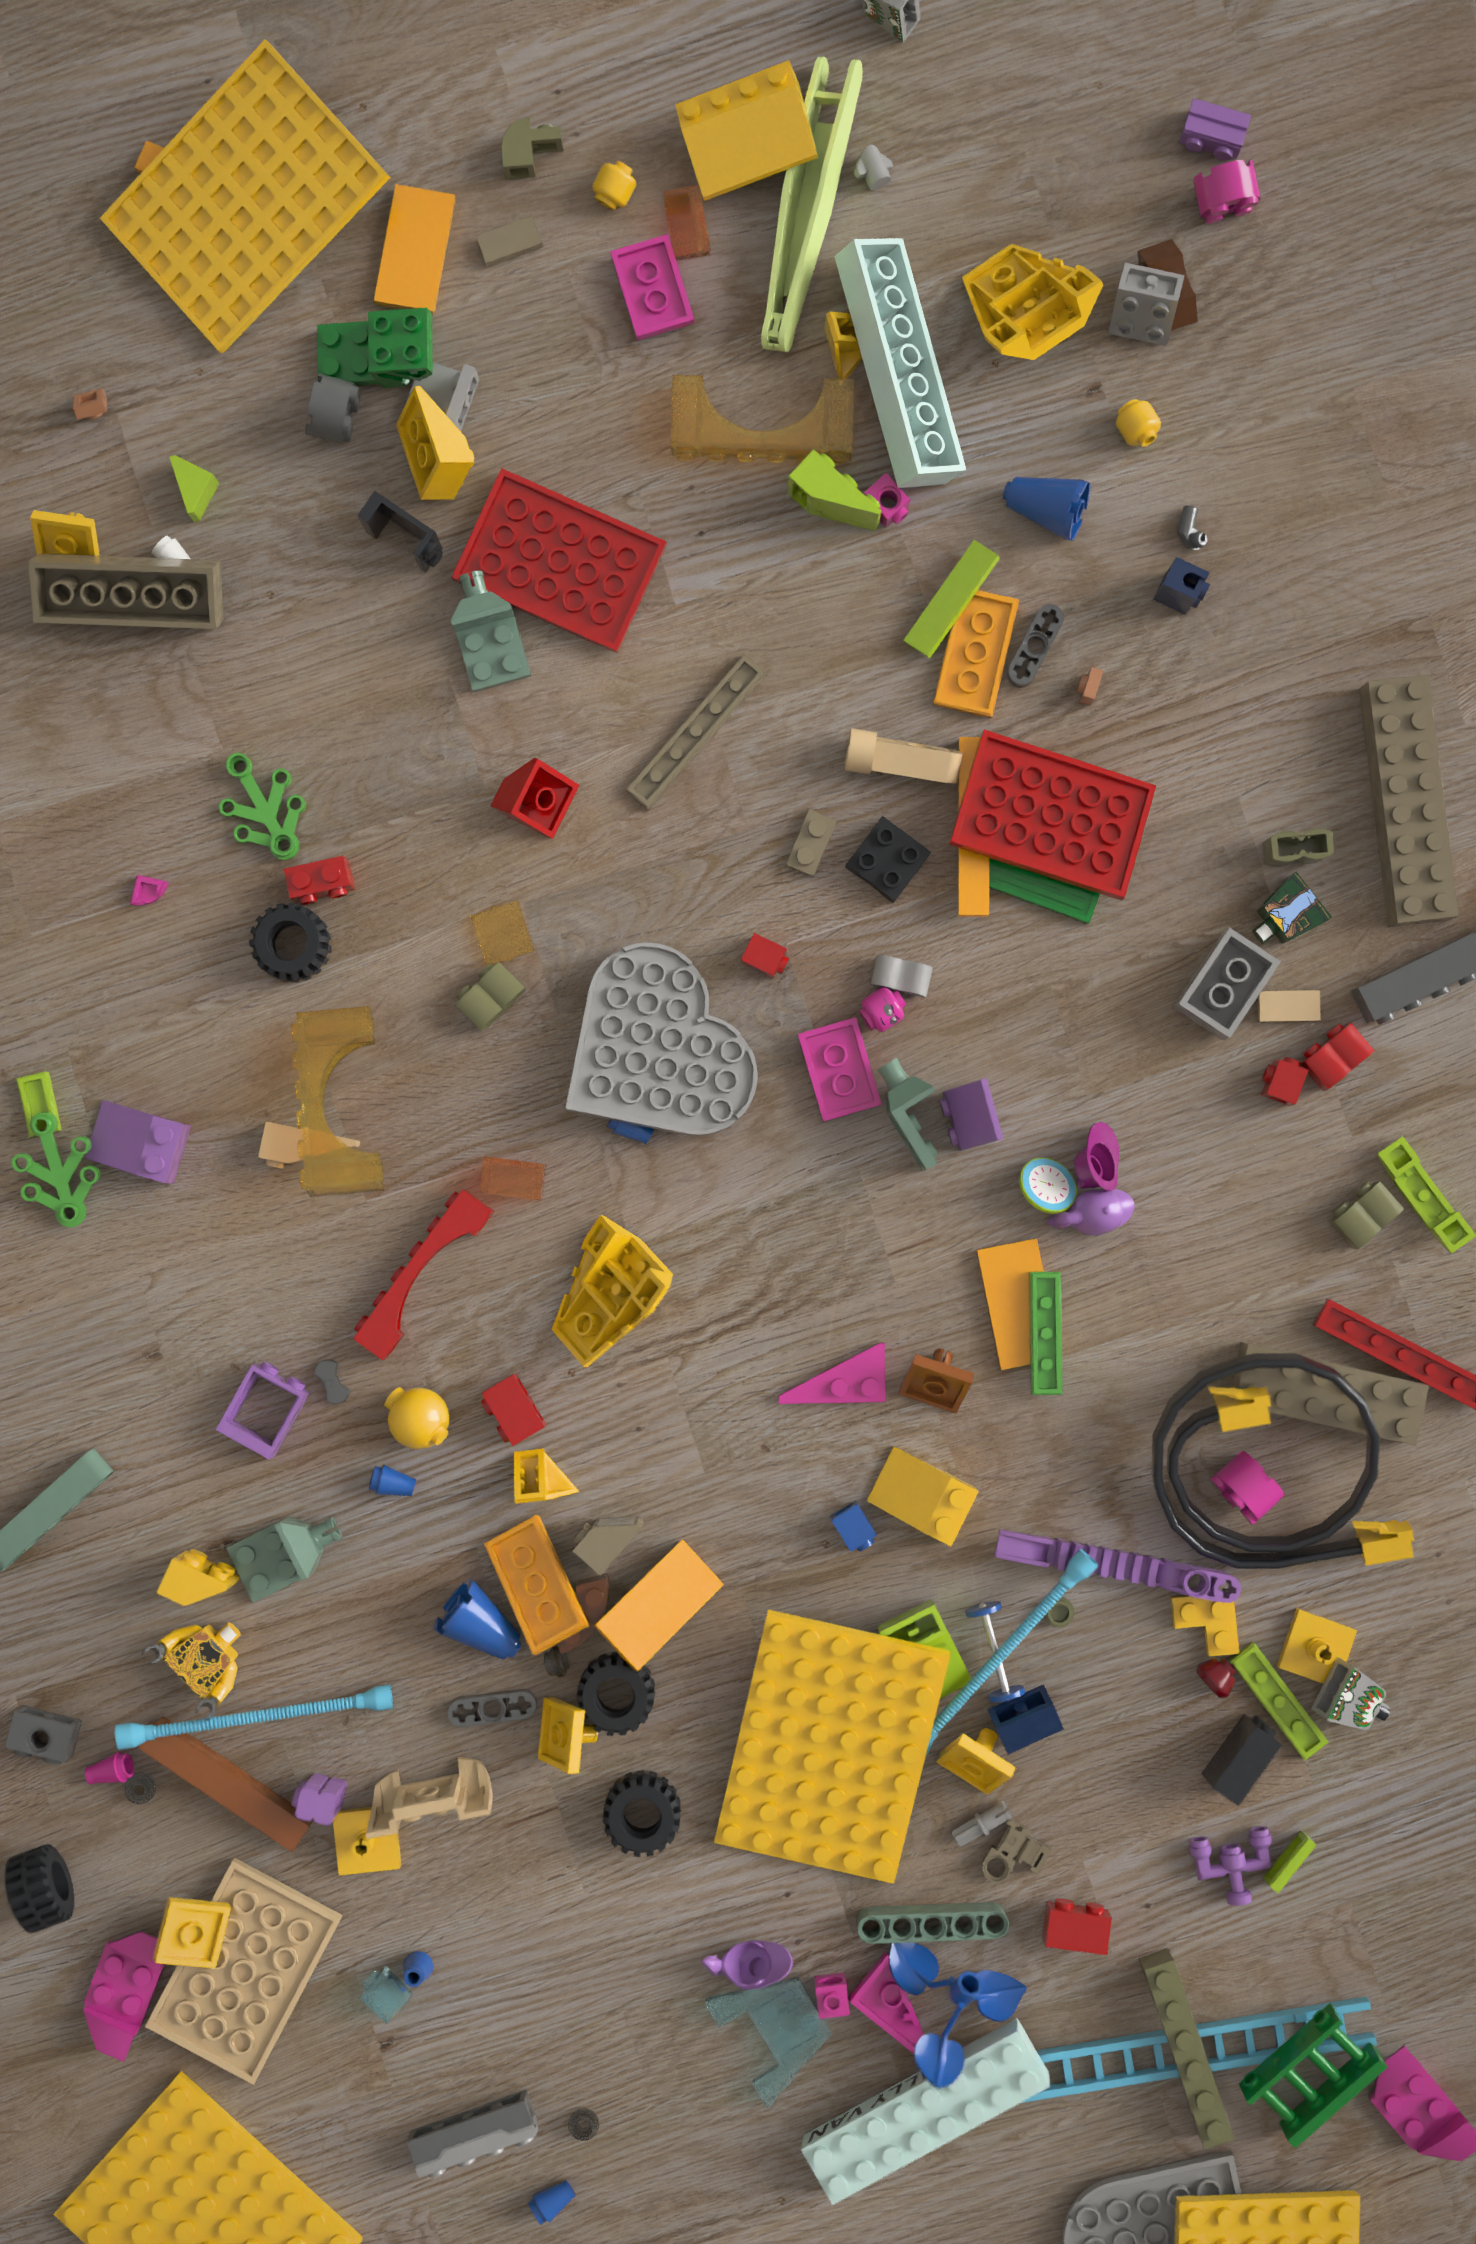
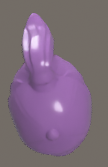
M1102 1188L1091 1189L1078 1195L1067 1212L1053 1214L1047 1220V1224L1058 1229L1071 1225L1086 1235H1103L1115 1230L1130 1219L1135 1207L1134 1201L1127 1193L1119 1189L1106 1191Z
M752 1940L736 1944L721 1959L717 1958L716 1955L707 1956L702 1960V1964L711 1975H726L739 1988L753 1990L766 1988L770 1984L786 1977L793 1966V1959L789 1951L781 1944Z

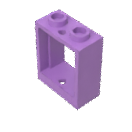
M262 1362L261 1365L259 1363L251 1365L216 1430L270 1460L278 1453L311 1392L304 1389L306 1384L291 1376L287 1380L277 1374L279 1372L278 1368L267 1362ZM259 1376L297 1397L273 1441L235 1421Z

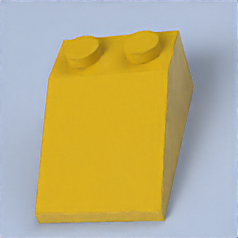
M414 386L396 423V427L420 499H454L460 487H462L470 468L473 467V452L469 449L466 437L422 387Z
M893 1446L866 1501L951 1547L979 1491L976 1487Z

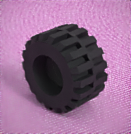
M283 903L276 904L277 908L275 909L269 907L264 910L266 914L263 917L260 915L255 921L258 924L256 928L252 927L250 931L253 934V939H249V946L253 948V952H251L253 959L257 960V965L262 970L279 980L294 983L299 982L301 979L305 981L311 979L310 975L321 972V965H326L329 960L326 957L328 952L331 953L332 946L329 945V940L332 939L330 933L327 932V925L314 912L295 903H289V905ZM289 926L301 927L307 937L305 950L299 957L293 960L281 959L275 949V941L278 934Z
M612 1652V1655L608 1656L605 1653L600 1655L596 1661H591L581 1676L576 1700L579 1702L578 1708L585 1710L584 1721L588 1726L590 1724L594 1725V1730L598 1733L604 1730L607 1731V1736H613L614 1733L618 1732L620 1736L626 1735L628 1730L634 1732L641 1723L644 1724L648 1719L654 1703L655 1683L654 1679L651 1678V1672L648 1667L642 1666L635 1672L618 1652ZM615 1677L627 1681L634 1690L633 1702L623 1709H612L605 1706L598 1696V1688L604 1680Z
M639 1770L637 1775H632L631 1772L625 1774L624 1779H618L614 1783V1787L609 1790L603 1809V1824H605L606 1835L612 1838L611 1843L615 1847L620 1845L622 1847L621 1852L627 1854L628 1851H633L634 1857H640L641 1853L646 1852L648 1857L654 1855V1851L657 1849L659 1852L663 1851L666 1848V1844H671L674 1840L675 1833L678 1832L680 1825L681 1802L680 1798L676 1795L677 1790L675 1787L668 1785V1779L664 1776L661 1779L658 1778L656 1772L651 1771L650 1775L644 1774V1770ZM638 1798L648 1799L659 1808L660 1819L656 1824L648 1828L635 1827L625 1818V1806L630 1801Z
M45 1844L12 1856L7 1860L5 1866L7 1899L14 1917L26 1932L32 1934L70 1920L74 1909L73 1883L67 1865L55 1847Z

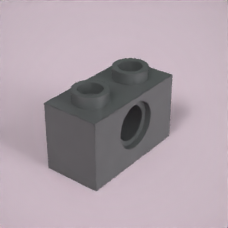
M23 1705L14 1711L5 1748L14 1750L13 1753L22 1757H31L32 1755L44 1757L43 1761L49 1764L59 1765L62 1762L65 1763L74 1754L82 1720ZM38 1730L47 1733L48 1743H42L38 1739Z

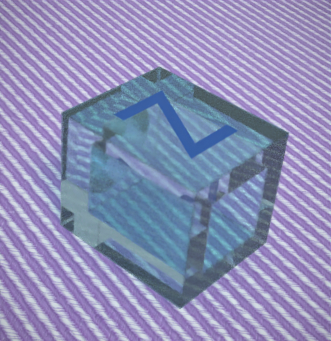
M385 1966L379 1973L374 1970L362 1983L365 1988L360 1999L387 2024L409 2001L412 1991Z

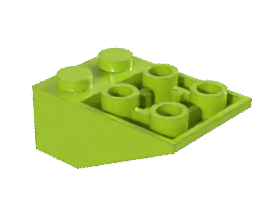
M813 449L789 475L788 495L809 514L872 531L878 529L882 512L879 509V502L870 494L865 496L857 489V483L851 476L846 473L844 475L839 473L834 468L835 463L826 454L822 453L819 455Z
M932 1599L877 1626L880 1635L950 1651V1659L940 1699L965 1687L967 1682L970 1681L971 1676Z

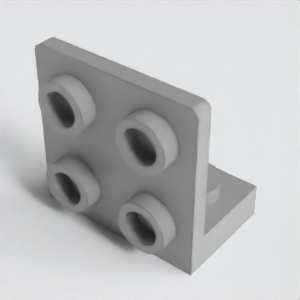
M1125 263L1116 295L1109 333L1166 346L1185 275Z
M433 362V374L421 381L414 380L410 394L414 386H421L461 431L478 386L479 377L476 368L466 364L463 365L460 372Z

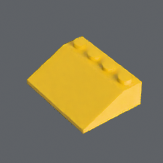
M789 60L675 104L681 130L704 201L818 158L799 82Z

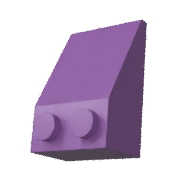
M987 1078L943 1092L944 1098L939 1099L943 1116H949L952 1128L948 1129V1134L952 1146L957 1145L958 1150L961 1151L1004 1139Z
M103 1100L90 1140L91 1149L85 1158L148 1179L174 1184L191 1125Z

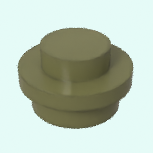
M1061 1597L1044 1616L1051 1626L1057 1628L1065 1627L1074 1617V1608L1068 1599Z

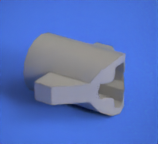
M869 145L857 159L854 174L857 179L865 178L870 190H877L890 182L891 176L888 171L894 165L891 159L879 153L875 145Z

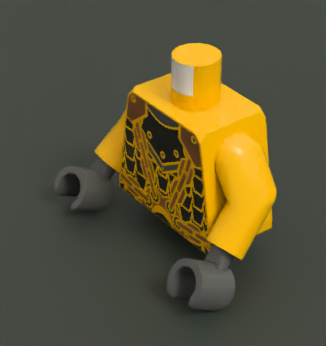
M230 1622L218 1632L209 1624L204 1628L196 1624L174 1629L160 1639L157 1645L146 1647L142 1651V1655L148 1652V1650L155 1652L156 1659L148 1665H154L163 1659L202 1699L198 1703L195 1713L203 1706L210 1709V1714L205 1719V1721H208L215 1712V1705H220L234 1686L238 1669L235 1660L238 1657V1653L231 1644L241 1636V1633Z

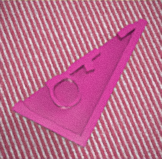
M877 1343L858 1355H854L846 1361L816 1375L814 1378L787 1390L778 1396V1403L886 1402L885 1343Z
M885 1951L848 1999L850 2003L914 2054L915 2045L924 2033L906 1992L895 1983L889 1967L890 1956Z

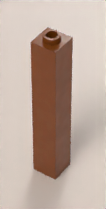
M162 1716L156 1723L150 1721L148 1725L161 1726L162 1724H173V1722ZM189 1733L157 1737L155 1740L142 1743L138 1748L291 1852H293L314 1821V1819L307 1821L296 1818L295 1812L297 1807H293L291 1802Z

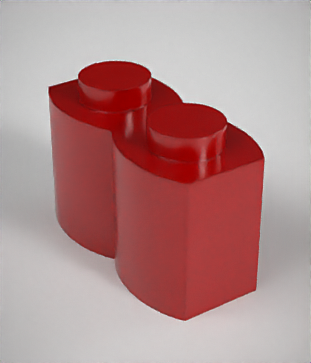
M1338 1023L1325 1034L1328 1039L1322 1045L1316 1042L1302 1053L1305 1058L1301 1061V1066L1309 1070L1308 1074L1322 1091L1329 1090L1375 1051L1352 1023L1344 1026Z

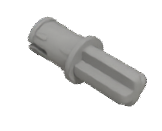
M1000 1801L997 1805L981 1814L976 1812L974 1818L953 1829L952 1836L955 1842L960 1847L964 1846L983 1834L986 1836L990 1835V1830L1007 1820H1011L1012 1815L1009 1810L997 1816L998 1813L1007 1808L1006 1804Z

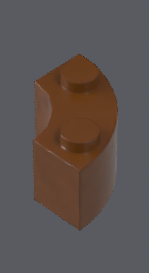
M1170 239L1138 250L1139 263L1135 265L1185 275L1171 331L1198 322L1196 295L1191 288L1186 274L1183 254L1173 240Z
M608 1573L578 1580L576 1597L589 1626L559 1642L560 1654L578 1647L595 1632L596 1628L594 1625L604 1616L610 1592Z

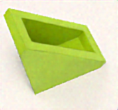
M176 455L170 456L169 458L187 513L194 522L200 521L219 482L212 473Z

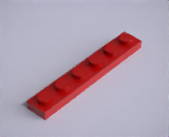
M1330 1299L1325 1300L1313 1324L1314 1327L1476 1411V1375Z

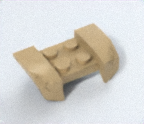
M458 1757L459 1774L401 1785L398 1769L389 1773L375 1784L366 1839L398 1833L400 1821L403 1819L405 1822H412L420 1819L423 1815L433 1813L437 1816L451 1813L453 1809H457L459 1821L489 1815L493 1795L490 1777L483 1761Z

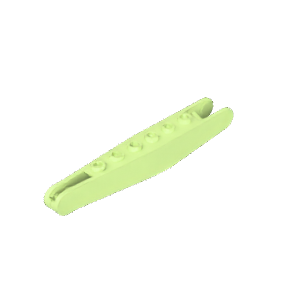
M819 56L814 64L804 105L818 158L786 170L781 194L767 308L761 333L762 347L765 350L789 352L793 344L798 320L832 213L862 82L863 71L860 60L853 59L851 61L842 93L825 92L829 75L827 58ZM833 104L838 106L834 124L818 122L821 105ZM788 297L784 313L781 314L783 298Z

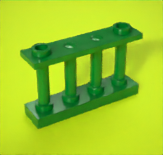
M1331 2003L1317 2011L1309 2022L1257 2068L1248 2072L1239 2083L1245 2100L1250 2106L1256 2100L1262 2098L1282 2118L1279 2124L1287 2141L1295 2149L1388 2068L1379 2050L1371 2042L1363 2049H1360L1339 2029L1343 2022ZM1329 2036L1351 2057L1340 2069L1335 2068L1316 2049ZM1305 2057L1328 2077L1315 2090L1293 2069ZM1282 2077L1306 2098L1293 2110L1270 2090Z

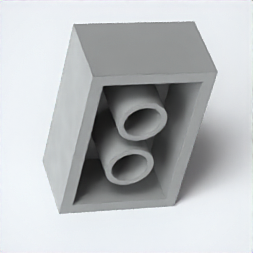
M1228 928L1221 933L1172 1007L1222 1041L1229 1039L1281 961L1233 929Z

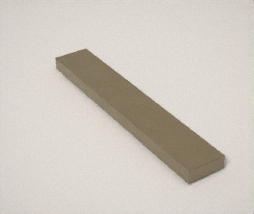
M743 653L627 786L625 791L649 810L764 679L767 672Z

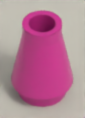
M116 1752L94 1765L87 1766L85 1769L86 1781L90 1785L126 1782L128 1778L134 1775V1762L130 1754Z

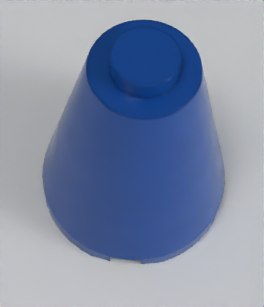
M1015 477L1012 482L1008 481L1006 483L1003 499L1006 500L1008 508L1064 540L1073 541L1083 519H1080L1082 511L1087 509L1091 484L1083 479Z
M468 1579V1585L463 1582L453 1592L443 1606V1609L446 1611L443 1620L437 1617L433 1629L438 1634L501 1660L507 1657L512 1658L521 1647V1642L519 1641L520 1633L477 1583L471 1579Z

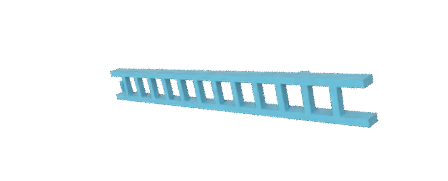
M1367 1997L1329 2002L1335 2007L1343 2025L1339 2029L1345 2034L1346 2028L1343 2014L1371 2009L1370 2001ZM1329 2003L1196 2024L1200 2037L1213 2035L1217 2057L1208 2059L1211 2071L1261 2064L1285 2043L1284 2023L1304 2022L1306 2024L1317 2011L1323 2009ZM1274 2025L1277 2047L1256 2051L1252 2029ZM1164 2030L1041 2049L1036 2051L1043 2063L1062 2060L1065 2082L1050 2084L1049 2088L1021 2103L1177 2078L1179 2073L1176 2064L1164 2065L1161 2043L1168 2042ZM1243 2030L1247 2052L1225 2056L1222 2033ZM1372 2032L1348 2036L1359 2048L1365 2047L1369 2042L1377 2045L1376 2037ZM1332 2038L1324 2040L1316 2047L1321 2054L1343 2050ZM1153 2045L1156 2067L1134 2071L1131 2048ZM1122 2050L1126 2072L1104 2076L1100 2053ZM1092 2055L1095 2077L1073 2081L1070 2058Z

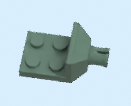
M482 571L472 572L475 583L474 587L468 573L459 577L465 599H461L451 618L473 693L531 677L512 607L509 602L491 591L488 592Z
M895 1058L877 1070L889 1090L886 1093L887 1115L921 1170H928L937 1164L934 1158L938 1156V1153L929 1139L923 1141L918 1133L922 1129L913 1114L907 1115L905 1110L936 1090L931 1084L915 1076L910 1078L900 1065L898 1058Z
M288 1516L226 1548L253 1603L298 1580L303 1581L316 1571L324 1551V1546L342 1539L339 1528L328 1534L325 1533L338 1525L333 1517H329L325 1521L311 1526L309 1522Z

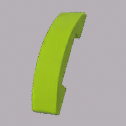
M1403 1136L1377 1153L1382 1165L1407 1203L1450 1254L1476 1237V1234L1460 1212L1454 1211L1420 1165V1158Z

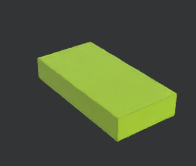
M45 1071L16 1078L29 1137H38L32 1132L30 1122L34 1115L41 1112L52 1113L58 1121V1127L55 1132L62 1131L49 1072ZM40 1119L38 1121V1128L46 1130V1121Z
M1302 1830L1301 1832L1299 1831L1272 1865V1868L1263 1876L1269 1887L1279 1894L1317 1846L1315 1842Z

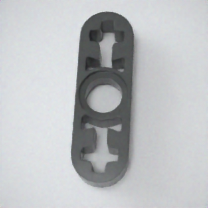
M1048 604L1039 609L1008 668L1007 678L1013 686L1023 688L1033 681L1063 624L1064 615L1058 606ZM1049 613H1053L1055 615L1053 620L1057 624L1051 623L1045 634L1040 632L1045 622V619L1041 616H1048ZM1032 638L1040 639L1043 642L1044 649L1039 654H1033L1028 650L1027 642ZM1026 658L1031 661L1026 669V674L1029 677L1023 676L1020 680L1016 678L1017 672L1013 669H1020Z
M528 1689L462 1696L452 1701L447 1715L449 1721L456 1727L523 1720L534 1714L537 1707V1698ZM521 1696L524 1697L525 1701L531 1702V1705H528L525 1712L521 1711V1707L516 1706L510 1708L511 1714H506L507 1703L505 1698H510L509 1704L517 1703ZM486 1701H498L501 1705V1712L497 1716L486 1714L484 1711ZM474 1702H479L478 1714L480 1718H475L476 1712L468 1713L465 1719H461L459 1714L454 1713L458 1709L459 1704H463L464 1709L468 1710L475 1708Z

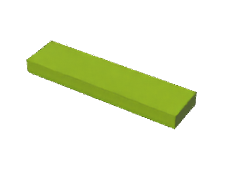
M973 540L907 634L904 642L930 659L999 561V555Z
M1253 1641L1240 1650V1654H1235L1228 1659L1304 1761L1329 1743Z

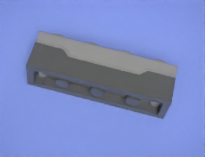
M524 2090L411 2130L407 2145L414 2166H416L418 2178L426 2175L432 2178L441 2175L446 2171V2168L454 2165L464 2167L474 2162L475 2158L485 2154L488 2157H492L503 2152L505 2147L514 2144L516 2146H524L530 2143L537 2136L539 2124L528 2091Z

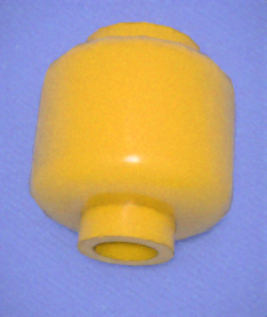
M618 160L615 165L611 163L603 164L592 185V190L596 194L594 199L614 211L616 207H625L636 188V180L631 176L633 170Z
M1134 399L1119 409L1116 426L1128 445H1141L1145 447L1156 440V433L1161 427V421L1149 402Z

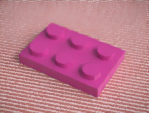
M668 234L610 251L637 341L694 324L693 313Z
M856 1017L798 1034L823 1122L882 1105Z

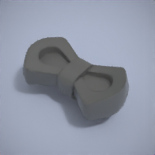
M326 1359L319 1362L314 1374L323 1381V1387L327 1389V1402L333 1404L343 1403L349 1397L351 1391L340 1383L336 1375L337 1361Z

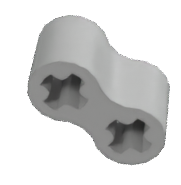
M877 955L870 985L878 988L886 987L892 991L897 990L901 993L925 998L927 997L933 967L891 956Z

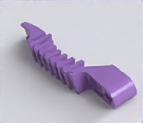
M1003 1529L998 1531V1540L994 1553L996 1558L1049 1568L1051 1564L1057 1570L1065 1571L1069 1560L1079 1549H1082L1097 1562L1098 1567L1093 1573H1097L1100 1577L1108 1578V1575H1110L1114 1579L1123 1581V1578H1126L1131 1583L1139 1584V1581L1149 1587L1155 1588L1156 1585L1180 1594L1222 1603L1236 1601L1241 1593L1239 1581L1222 1570L1178 1563L1167 1558H1161L1160 1560L1152 1555L1142 1556L1136 1552L1127 1553L1120 1549L1115 1551L1104 1546L1099 1548L1088 1543L1083 1545L1078 1541L1071 1540V1542H1067L1062 1538L1052 1539L1049 1536L1030 1535ZM1198 1574L1200 1579L1198 1585L1194 1588H1188L1187 1581L1189 1577ZM1229 1584L1228 1589L1224 1588L1222 1591L1218 1589L1219 1585Z

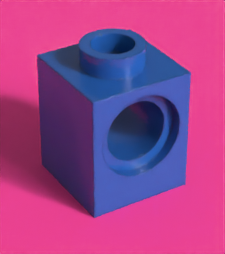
M856 1500L830 1516L832 1523L851 1552L856 1548L858 1552H861L874 1543L872 1538L877 1536Z

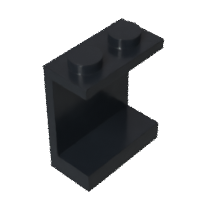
M374 491L357 515L366 533L377 539L390 520L421 540L413 553L420 569L426 573L430 566L434 568L443 555V552H441L443 547L436 532Z

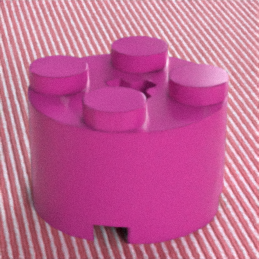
M1244 160L1220 164L1210 168L1211 175L1203 178L1201 172L1193 178L1200 216L1205 218L1206 224L1223 220L1224 214L1234 212L1235 217L1247 215L1253 212L1252 207L1257 205L1261 199L1252 160H1249L1246 166Z
M1241 1450L1215 1473L1210 1480L1223 1492L1221 1494L1222 1497L1233 1508L1236 1506L1240 1508L1242 1516L1253 1525L1274 1507L1285 1494L1273 1478L1270 1479L1265 1474V1469L1248 1453Z

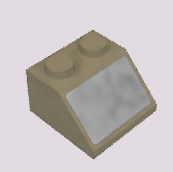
M640 1517L597 1519L592 1525L586 1522L573 1539L576 1544L572 1551L601 1576L642 1529L644 1520Z

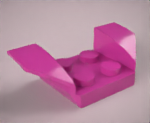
M143 1931L117 1941L109 1940L106 1943L84 2000L85 2008L83 2011L96 2050L123 2062L126 2059L134 2036L145 2020L165 1964L155 1963L153 1960L158 1938Z
M1405 2045L1386 2058L1384 2061L1388 2068L1377 2076L1375 2091L1368 2098L1410 2149L1416 2150L1418 2154L1456 2161H1463L1476 2151V2130Z

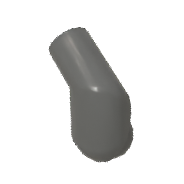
M1187 505L1182 510L1178 534L1188 548L1198 550L1207 544L1208 538L1206 533L1202 534L1195 527L1198 508Z

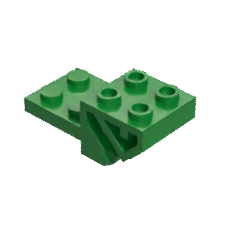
M427 307L368 312V321L317 324V373L354 382L355 386L380 384L382 388L405 387L410 382V379L421 381L433 374L432 313Z

